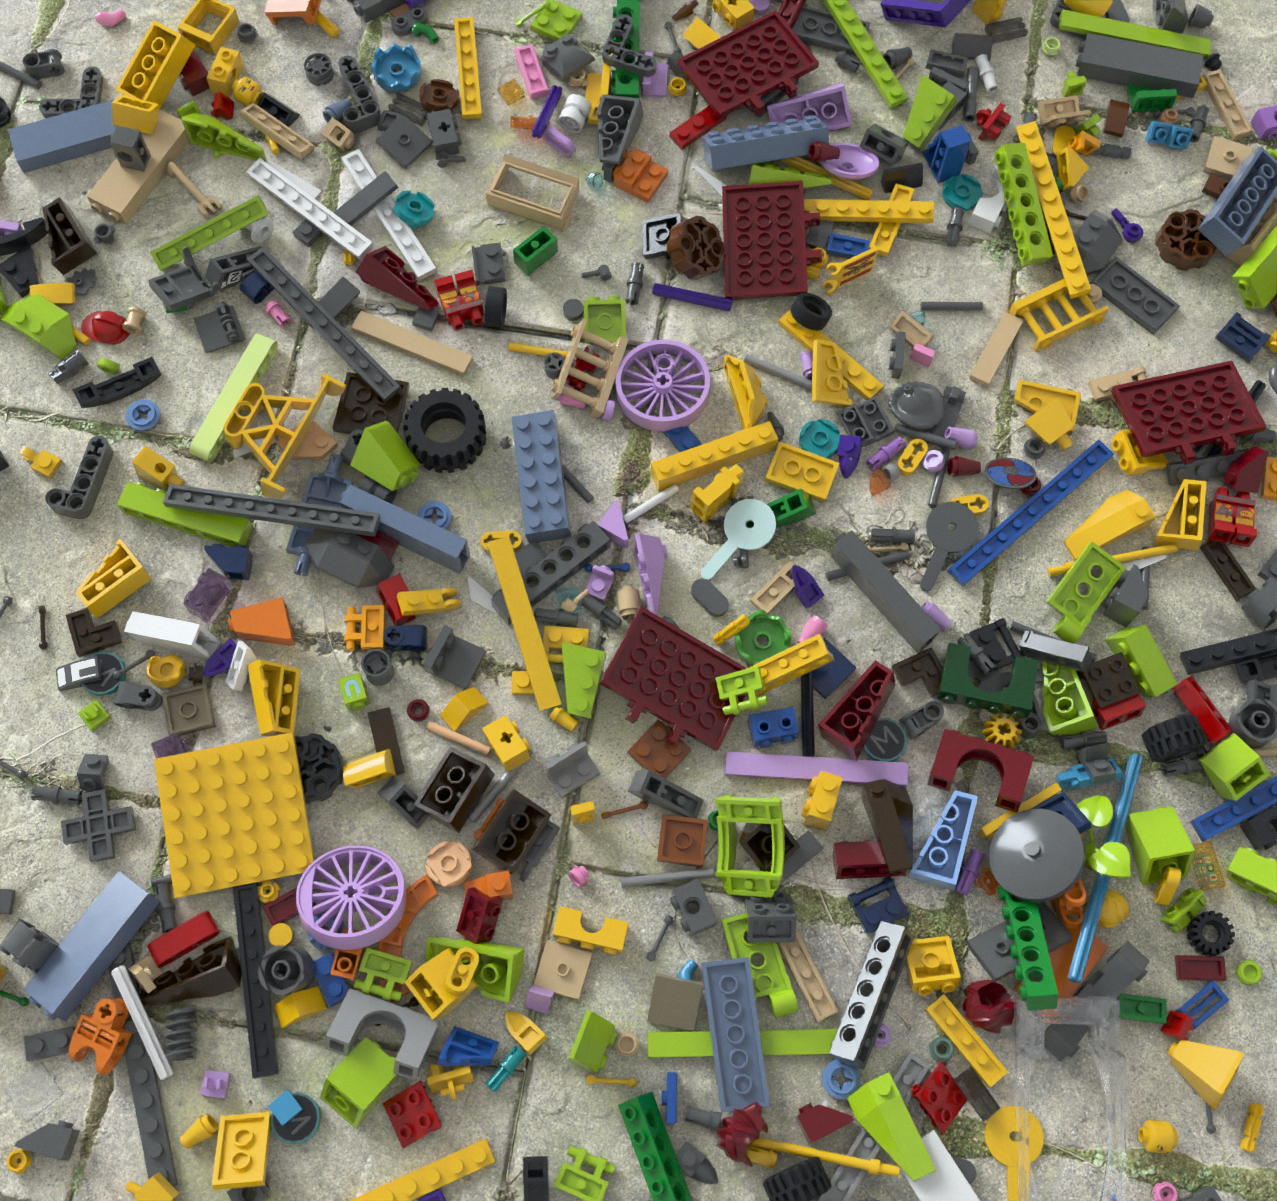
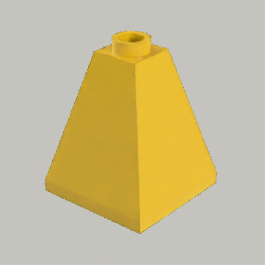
M1180 1040L1178 1044L1173 1042L1167 1054L1171 1056L1170 1063L1214 1110L1218 1108L1244 1057V1053L1240 1051Z

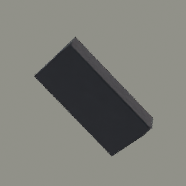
M955 33L952 41V54L973 60L979 55L985 54L988 57V61H990L993 36Z
M265 92L258 103L259 107L288 127L300 116L298 112Z
M916 163L884 169L881 178L884 193L892 192L895 184L910 188L921 187L923 184V164Z

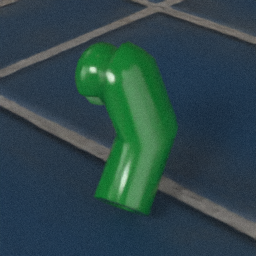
M418 22L411 29V32L417 37L421 33L426 35L432 44H436L440 39L431 26Z

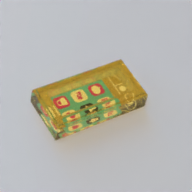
M1212 841L1194 844L1195 853L1192 864L1200 889L1202 891H1209L1225 887L1226 884Z

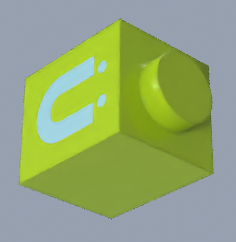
M360 673L338 679L343 700L348 710L358 711L365 708V705L370 704Z

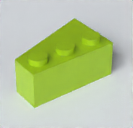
M922 74L903 138L923 151L957 103V98Z
M1146 625L1125 627L1104 639L1114 654L1122 652L1141 694L1145 697H1157L1177 685Z
M561 642L568 714L592 720L607 653Z
M1239 846L1227 870L1226 878L1251 893L1257 891L1268 897L1266 902L1274 905L1275 902L1277 903V860L1272 858L1266 859L1251 848L1244 849Z

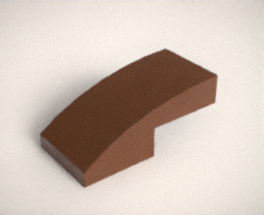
M1110 99L1103 133L1123 137L1129 112V103Z

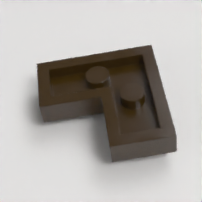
M88 608L66 615L78 657L123 643L118 624L115 620L94 627Z
M932 647L892 665L891 668L901 687L921 678L931 697L938 695L943 667Z

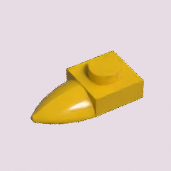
M512 671V695H534L527 671Z
M508 1011L505 1013L508 1031L514 1040L531 1055L547 1039L546 1034L525 1015Z

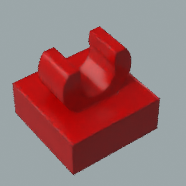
M222 92L215 93L214 101L211 103L213 111L210 114L215 118L223 117L227 121L232 119L234 101Z
M1170 1010L1166 1024H1163L1160 1031L1166 1036L1188 1041L1186 1035L1189 1030L1193 1031L1192 1023L1194 1019L1188 1014Z

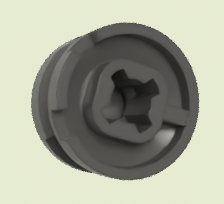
M314 53L305 59L304 69L310 83L317 86L322 83L326 85L333 79L332 63L327 55Z

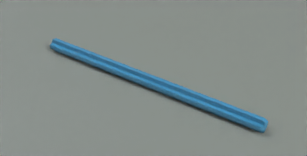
M1137 753L1131 754L1129 757L1105 844L1121 842L1143 762V757ZM1099 873L1096 874L1068 974V980L1073 983L1082 982L1111 878Z

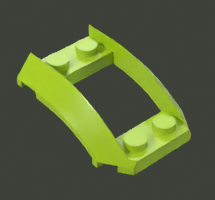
M733 794L716 798L719 850L715 876L719 877L724 883L723 888L728 895L772 898L782 880L784 867L785 834L781 800L776 795L773 798L733 797ZM736 822L771 824V872L734 870Z

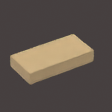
M904 310L899 313L889 326L896 333L897 331L906 332L905 340L913 347H915L916 343L927 347L935 337L934 334Z

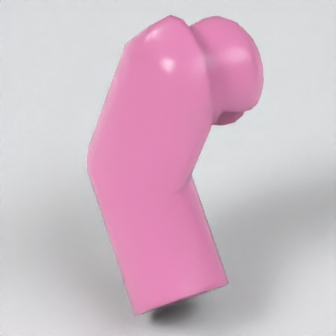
M118 9L113 14L99 12L96 14V21L101 25L113 27L123 20L126 14L122 9Z

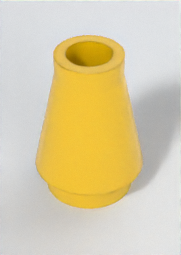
M211 1114L200 1115L180 1137V1141L186 1149H189L215 1136L219 1126Z

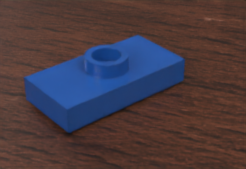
M667 1072V1090H662V1106H666V1124H675L677 1122L676 1072Z

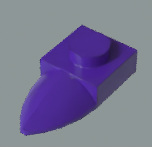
M840 435L837 456L839 457V467L844 479H847L858 465L863 442L861 436Z
M792 566V577L796 587L793 591L803 606L810 608L824 596V593L808 571L800 566Z
M231 638L208 659L203 671L204 677L220 674L230 668L237 646Z

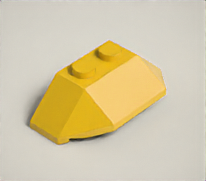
M726 355L723 360L724 372L742 430L758 425L764 415L765 407L768 405L765 394L761 393L760 376H756L754 368L744 361Z

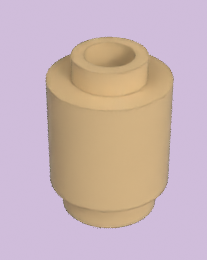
M624 586L617 592L619 614L622 615L624 620H633L638 609L641 607L639 590L635 589L634 586Z

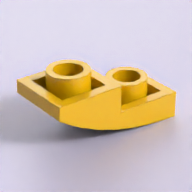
M48 283L30 286V296L37 293L58 307L75 304L74 283Z

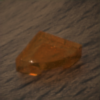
M880 467L873 472L870 479L869 490L872 497L891 486L890 481Z

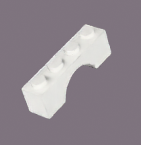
M997 164L991 180L997 185L999 194L991 198H980L968 224L990 234L994 227L998 228L1002 220L1001 211L1006 212L1007 210Z

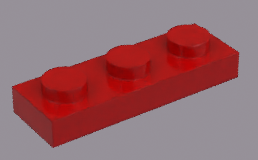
M707 106L669 133V137L683 150L725 121L727 115L719 119L710 106Z

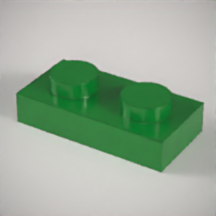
M1121 993L1116 998V1018L1166 1024L1167 999Z

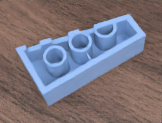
M954 791L909 873L910 879L955 890L978 796Z

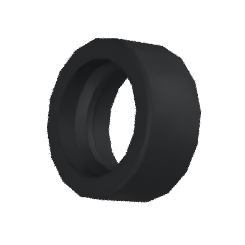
M489 286L485 300V325L503 327L507 309L506 288Z
M801 293L791 307V314L803 327L818 331L827 325L832 316V309L819 296L811 293Z

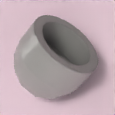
M888 464L881 469L883 478L890 483L898 478L900 469L895 464Z

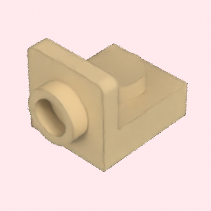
M146 955L128 969L141 988L147 993L156 988L152 981L162 974L150 955Z

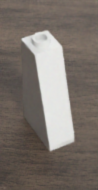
M132 611L124 630L125 633L137 641L207 661L219 649L221 644L219 639L200 624Z

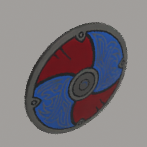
M1004 457L994 459L985 466L984 470L985 476L989 481L997 486L1008 489L1025 488L1036 480L1035 469L1027 462L1016 458Z

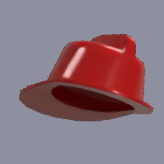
M113 311L90 313L85 317L81 325L84 335L93 341L115 345L122 343L130 335L122 327L123 323L127 320Z

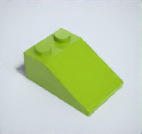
M587 1009L569 1055L570 1063L598 1074L599 1069L604 1070L609 1056L605 1055L608 1045L613 1047L618 1034L614 1032L615 1025Z

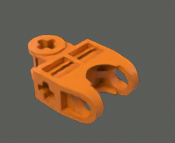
M1079 878L1076 884L1065 894L1049 900L1063 925L1068 928H1079L1084 920L1081 906L1086 901V891ZM1071 914L1077 915L1079 920L1070 921L1067 919V916Z
M122 998L113 1000L102 999L97 1003L94 1013L81 1014L72 1035L68 1052L70 1059L79 1062L87 1055L88 1051L91 1052L93 1049L96 1054L95 1063H97L95 1070L96 1073L102 1076L109 1074L116 1067L132 1035L131 1032L123 1029L125 1021L129 1016V1011Z

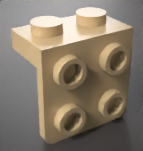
M1078 95L1037 102L1040 126L1047 125L1048 128L1058 127L1063 123L1074 125L1079 123L1078 121L1086 120V116L1091 114V110L1080 111Z

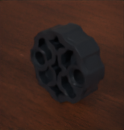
M311 733L303 737L295 736L296 747L304 746L303 751L298 754L305 803L308 804L311 801L317 800L325 801L333 796V791L343 782L342 755L335 744L324 739L322 735ZM327 751L331 753L334 760L333 762H331L328 759L326 754ZM311 765L313 769L311 772H308L307 766ZM318 784H326V788L323 791H315Z

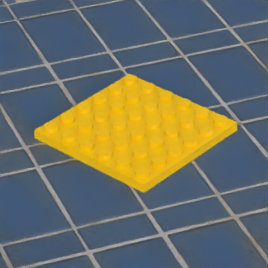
M293 732L154 759L174 898L302 874L315 861Z

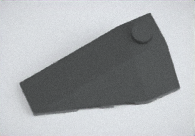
M602 95L597 109L599 160L604 163L620 164L636 136L644 116L641 100L639 98Z

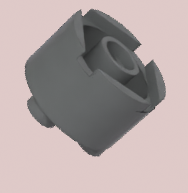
M1273 577L1265 581L1260 591L1255 589L1247 597L1249 600L1241 606V609L1263 629L1268 628L1277 620V580Z
M1251 698L1230 715L1228 724L1234 731L1231 735L1236 734L1251 749L1265 746L1277 737V706L1267 699Z
M19 919L1 942L0 951L9 956L12 954L14 956L12 960L23 968L27 965L30 970L37 973L59 946V943L45 932L37 930L34 925Z
M279 945L269 949L262 957L263 960L258 969V976L262 986L267 991L277 995H290L291 993L306 990L315 980V965L311 955L304 948Z

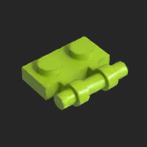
M759 666L716 677L720 700L729 699L730 705L723 707L725 715H738L744 710L751 708L756 710L760 709L762 705L769 704L766 695L761 697L757 695V691L765 689ZM748 694L749 700L739 702L738 696Z
M367 947L359 971L367 974L365 981L356 979L354 988L362 990V993L367 995L372 993L382 996V999L386 1001L392 999L400 1002L403 992L396 991L394 988L396 983L406 985L404 982L408 979L413 962ZM375 977L388 980L386 987L374 984Z
M571 1145L567 1155L575 1158L573 1166L563 1162L554 1186L585 1201H602L609 1182L600 1179L603 1171L612 1175L616 1166L607 1162L608 1159L602 1156L598 1158L587 1153V1149L582 1147L578 1149ZM583 1162L596 1168L593 1175L580 1169Z

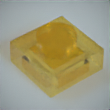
M515 79L498 87V93L508 106L525 97V92Z

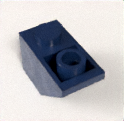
M222 544L205 545L204 550L208 557L227 579L250 580L253 555L249 548L243 545H235L234 547H225Z

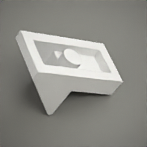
M239 640L225 680L232 690L242 691L243 685L247 682V665L257 661L252 650L243 641Z

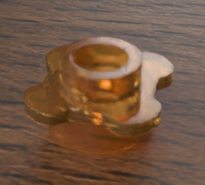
M983 868L981 876L975 879L974 883L977 888H982L986 891L987 895L992 896L996 892V887L1000 884L990 868Z

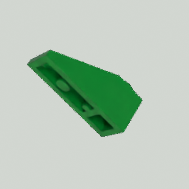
M798 489L767 504L775 515L776 528L797 523L817 514L810 494L802 489ZM752 521L747 522L748 528L754 526Z

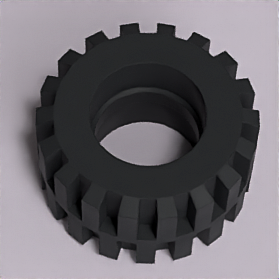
M1183 715L1163 721L1148 728L1141 735L1152 762H1165L1199 750L1208 742L1196 715Z
M811 1157L768 1177L762 1183L770 1201H811L828 1192L832 1187L819 1157Z

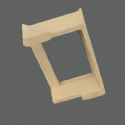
M504 153L498 172L488 192H486L487 205L558 228L561 231H566L573 217L570 211L580 192L579 178ZM509 167L570 187L560 210L557 211L499 191Z

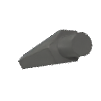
M769 411L767 413L768 420L773 426L778 441H781L784 435V428L774 413Z

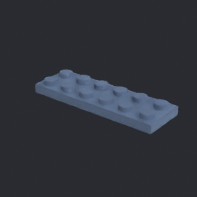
M749 957L701 963L721 1113L731 1112L734 1109L743 1110L755 1102L759 1103L761 1107L770 1106Z

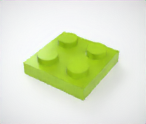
M546 0L550 2V8L543 9L536 15L530 25V30L554 41L559 40L563 35H571L582 18V12L558 1Z

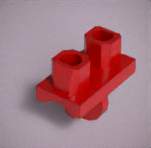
M1000 102L993 113L990 109L977 112V125L982 126V133L978 139L984 141L986 137L994 141L998 139L1002 129L997 127L996 124L1006 128L1012 117L1004 111L1006 105Z

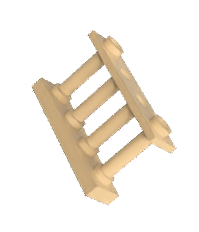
M583 319L578 325L575 324L571 331L573 339L559 378L555 379L552 384L551 391H553L551 399L556 400L561 393L588 404L589 408H591L589 416L597 419L604 412L629 339L621 336L616 342H609L585 331L584 328L587 320ZM580 339H585L607 349L608 353L611 354L609 360L605 361L578 349ZM574 356L602 368V371H604L603 377L598 379L571 367ZM567 375L595 386V389L598 390L597 395L591 397L564 385Z

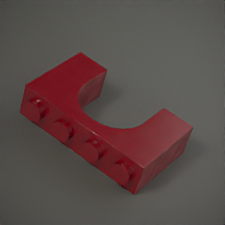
M944 729L930 772L928 785L950 792L957 769L967 761L982 760L993 765L1001 777V787L995 806L1018 813L1034 756L1029 755L1025 751L1006 748L1002 744L984 741L979 737H970L955 730Z

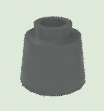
M1196 4L1189 17L1188 25L1205 28L1211 25L1214 15H1212V11Z

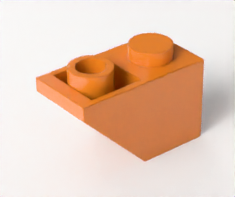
M343 927L342 934H347L348 928ZM353 929V933L360 932V930ZM367 947L352 950L337 949L330 975L354 980Z

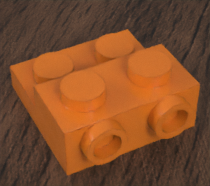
M634 147L631 152L627 151L625 153L622 166L617 165L614 169V186L649 203L667 177L669 169L651 161V155Z

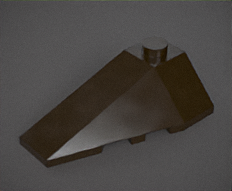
M886 779L862 783V802L889 874L911 870L913 868V805L906 788Z
M230 936L210 944L203 949L204 953L194 960H191L190 957L184 960L183 965L174 972L168 970L152 981L156 986L155 989L149 993L144 989L141 990L140 1000L142 1004L148 1005L218 996L226 992H232L240 987L242 971L233 938Z

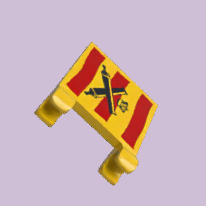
M878 248L869 249L842 263H829L826 271L834 270L835 272L831 273L830 277L831 279L837 278V280H826L823 282V289L825 287L831 288L827 290V296L833 295L838 287L872 272Z

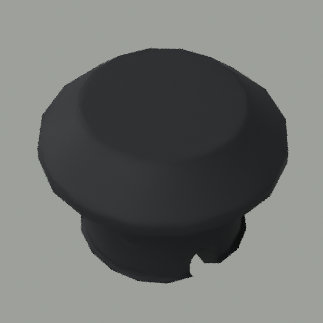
M1213 53L1208 56L1204 66H1209L1212 71L1218 70L1222 65L1219 59L1220 54Z

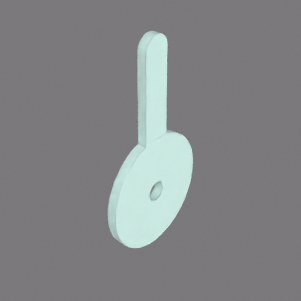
M744 499L735 503L728 510L724 519V530L728 540L701 570L703 579L711 580L738 548L742 550H757L771 541L776 530V519L773 511L767 504L756 499ZM748 521H752L754 523V526L752 528L746 527V523Z

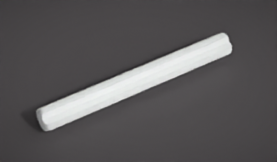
M123 965L113 969L111 974L159 1078L164 1080L173 1075V1070L168 1059L165 1058L166 1054L126 967Z

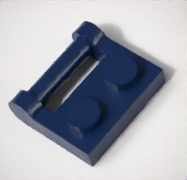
M1236 312L1215 339L1250 362L1271 335L1268 333L1264 334L1241 318L1242 315Z
M891 877L883 878V882L857 894L854 892L848 895V900L866 935L878 929L881 921L892 923L909 914ZM886 890L888 891L889 897L864 909L862 908L860 902Z

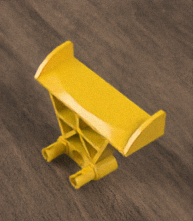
M323 373L321 376V388L315 399L265 395L263 386L257 383H252L246 387L224 424V433L232 449L241 448L244 442L270 473L268 479L262 477L260 480L263 496L277 499L284 497L286 489L275 482L299 448L325 396H339L343 394L346 384ZM271 407L283 408L280 414L278 415L277 419L275 418ZM265 409L271 425L250 429L257 416L262 413L261 410ZM292 409L308 410L295 433L282 427ZM243 411L250 413L248 416L239 415ZM276 435L289 441L276 466H274L265 455ZM265 438L260 448L253 441Z

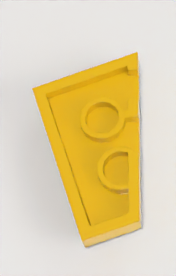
M1019 379L1013 402L1036 413L1056 397H1059L1074 425L1068 431V433L1072 434L1075 428L1081 393Z

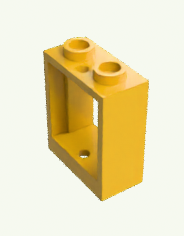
M197 0L177 28L179 33H183L196 47L215 55L239 23L236 9L230 4H224L218 0ZM208 12L224 19L213 35L197 29Z

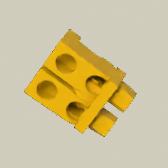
M737 464L729 470L724 466L709 486L704 490L698 486L692 492L690 509L704 523L707 522L728 503L729 499L736 498L738 488L743 483L741 478L745 472Z

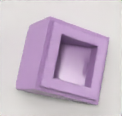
M531 985L525 1008L549 1014L554 991Z

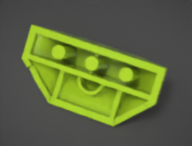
M37 293L11 303L0 318L2 322L61 360L77 347L71 315Z

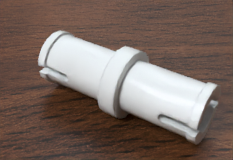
M982 54L976 57L975 62L980 71L979 77L983 80L987 93L992 94L999 89V86L994 77L995 71L990 66L987 55Z

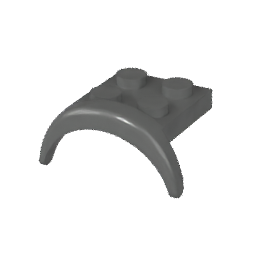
M187 246L182 250L186 267L149 279V287L170 311L213 296L219 289L218 281L210 285L202 276Z

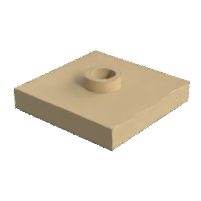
M1214 136L1203 171L1232 179L1245 158L1251 154L1253 147Z
M547 940L533 985L552 990L555 994L579 1001L592 953Z

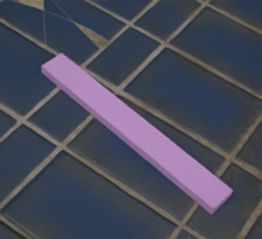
M726 752L725 776L812 781L813 776L817 777L819 772L823 771L843 777L841 783L862 784L886 779L902 787L908 785V763L855 761L854 759Z

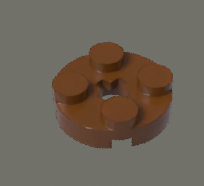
M434 79L431 80V84L426 85L424 83L420 88L419 96L422 108L435 112L450 109L452 113L459 103V90L453 88V84L446 80Z

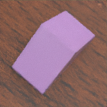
M616 500L612 503L598 526L610 538V541L623 548H628V536L620 504Z

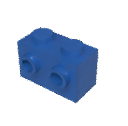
M794 707L752 714L748 717L747 722L753 747L767 748L772 746L773 743L780 741L782 744L794 742L800 733Z

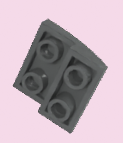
M876 396L858 405L854 403L837 413L848 435L861 436L863 438L862 447L895 433Z

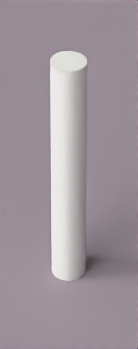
M673 484L623 516L624 523H629L679 491L678 486Z

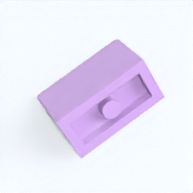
M645 52V55L653 57V52ZM657 63L656 73L650 77H643L644 97H666L667 63Z

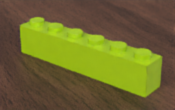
M127 482L117 503L120 510L125 514L230 547L235 545L245 546L253 529L247 518L165 507L163 500L166 491L156 488V490L150 489L140 482H136V484Z

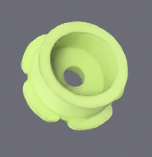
M1048 37L1042 43V50L1047 55H1056L1061 49L1060 41L1056 37Z

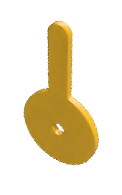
M1005 1106L992 1113L987 1120L984 1139L990 1154L998 1162L1007 1166V1201H1023L1022 1167L1029 1165L1039 1156L1044 1143V1135L1038 1119L1030 1111L1019 1106ZM1012 1131L1018 1134L1017 1141L1010 1139Z

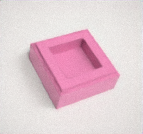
M916 343L910 359L929 367L935 351Z

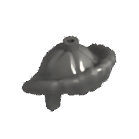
M914 381L901 384L891 392L888 403L894 417L907 427L931 429L938 425L944 417L945 408L942 394L938 388L924 382Z

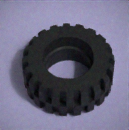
M442 388V391H436V389L429 390L430 394L425 395L423 393L418 396L419 400H414L410 404L411 410H406L404 415L403 430L407 447L420 464L423 463L424 468L428 470L435 468V472L443 473V470L453 473L456 468L463 470L466 468L467 463L473 464L476 461V455H481L483 446L486 444L487 433L483 412L480 410L476 400L472 401L471 396L467 393L461 395L460 390L453 389V391H449L448 388ZM440 419H455L465 426L463 433L451 442L438 443L425 436L429 426Z

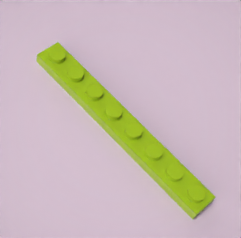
M822 0L889 108L907 102V94L847 0Z

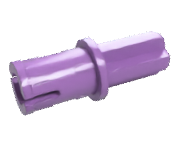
M971 849L965 867L961 868L962 874L955 888L959 894L965 896L969 894L975 877L979 876L978 870L985 857L983 852Z

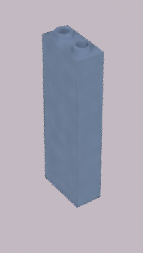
M115 99L8 129L16 161L22 172H30L112 148L109 139L116 128L113 125L112 102Z
M350 485L348 490L341 494L340 505L342 508L379 513L381 519L377 531L400 541V546L459 574L470 558L467 539L353 485Z
M118 871L23 989L30 995L28 1000L39 1008L43 1006L45 1008L43 1013L52 1020L58 1017L66 1022L160 901Z

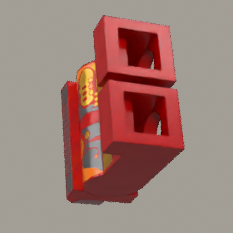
M472 270L454 274L460 296L457 294L452 275L434 280L436 292L448 325H452L453 329L458 331L465 327V320L471 319L472 324L475 326L483 324V305Z
M1219 487L1213 500L1209 504L1208 540L1228 543L1230 540V544L1250 547L1257 537V529L1254 528L1255 500H1250L1249 492L1240 491L1233 497L1229 496L1228 488ZM1221 532L1224 533V535L1218 536L1216 535V533ZM1238 536H1244L1246 538L1244 540L1238 539Z

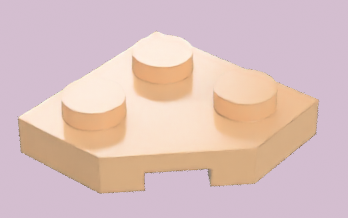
M313 421L292 460H301V458L323 460L338 447V444ZM299 424L296 427H294L291 431L295 433ZM282 438L277 442V445L284 452L289 441Z

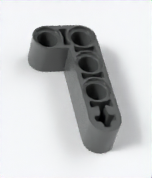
M348 55L341 57L338 62L341 76L355 103L354 106L345 109L343 117L346 128L351 130L353 134H357L378 125L381 117L380 108L354 57Z
M94 436L88 442L70 491L54 488L47 492L45 501L56 514L76 519H85L92 513L114 454L113 448L105 437ZM79 504H82L80 508L75 509Z

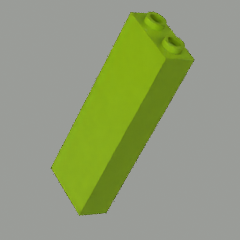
M1277 225L1232 276L1246 308L1264 309L1277 294Z

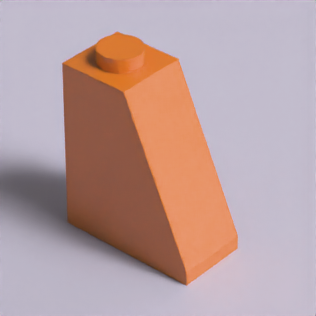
M283 597L230 611L231 619H228V624L231 632H235L238 638L288 646L296 645L287 605Z

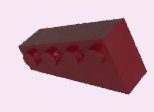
M875 660L818 724L821 737L855 761L858 760L895 687L893 671Z

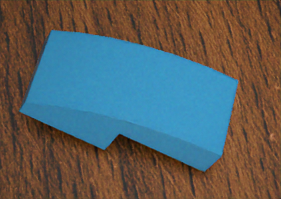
M1151 120L1145 140L1151 143L1165 144L1168 147L1187 149L1194 130Z

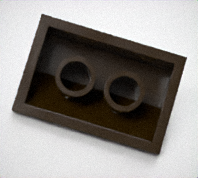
M449 747L413 805L438 823L460 833L495 774L487 764Z
M512 789L471 850L489 862L514 874L552 814L515 789Z

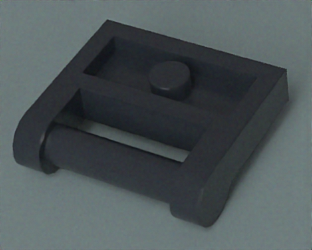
M1001 618L994 623L969 633V636L979 647H983L984 653L997 666L995 670L1013 664L1016 656L1025 658L1023 651L1019 650L1006 627L1007 622L1005 618ZM995 631L1000 632L1012 655H1006L994 633Z

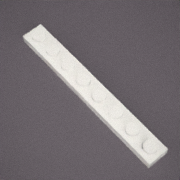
M359 149L341 157L342 163L360 191L377 178ZM388 196L376 205L373 211L418 281H421L436 273V267L408 224L394 214V202Z
M261 158L247 170L246 173L249 177L360 261L374 247V244Z

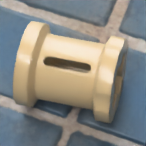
M130 307L127 311L129 314L127 321L123 323L122 327L129 333L140 334L142 331V320L146 317L147 313L138 307Z

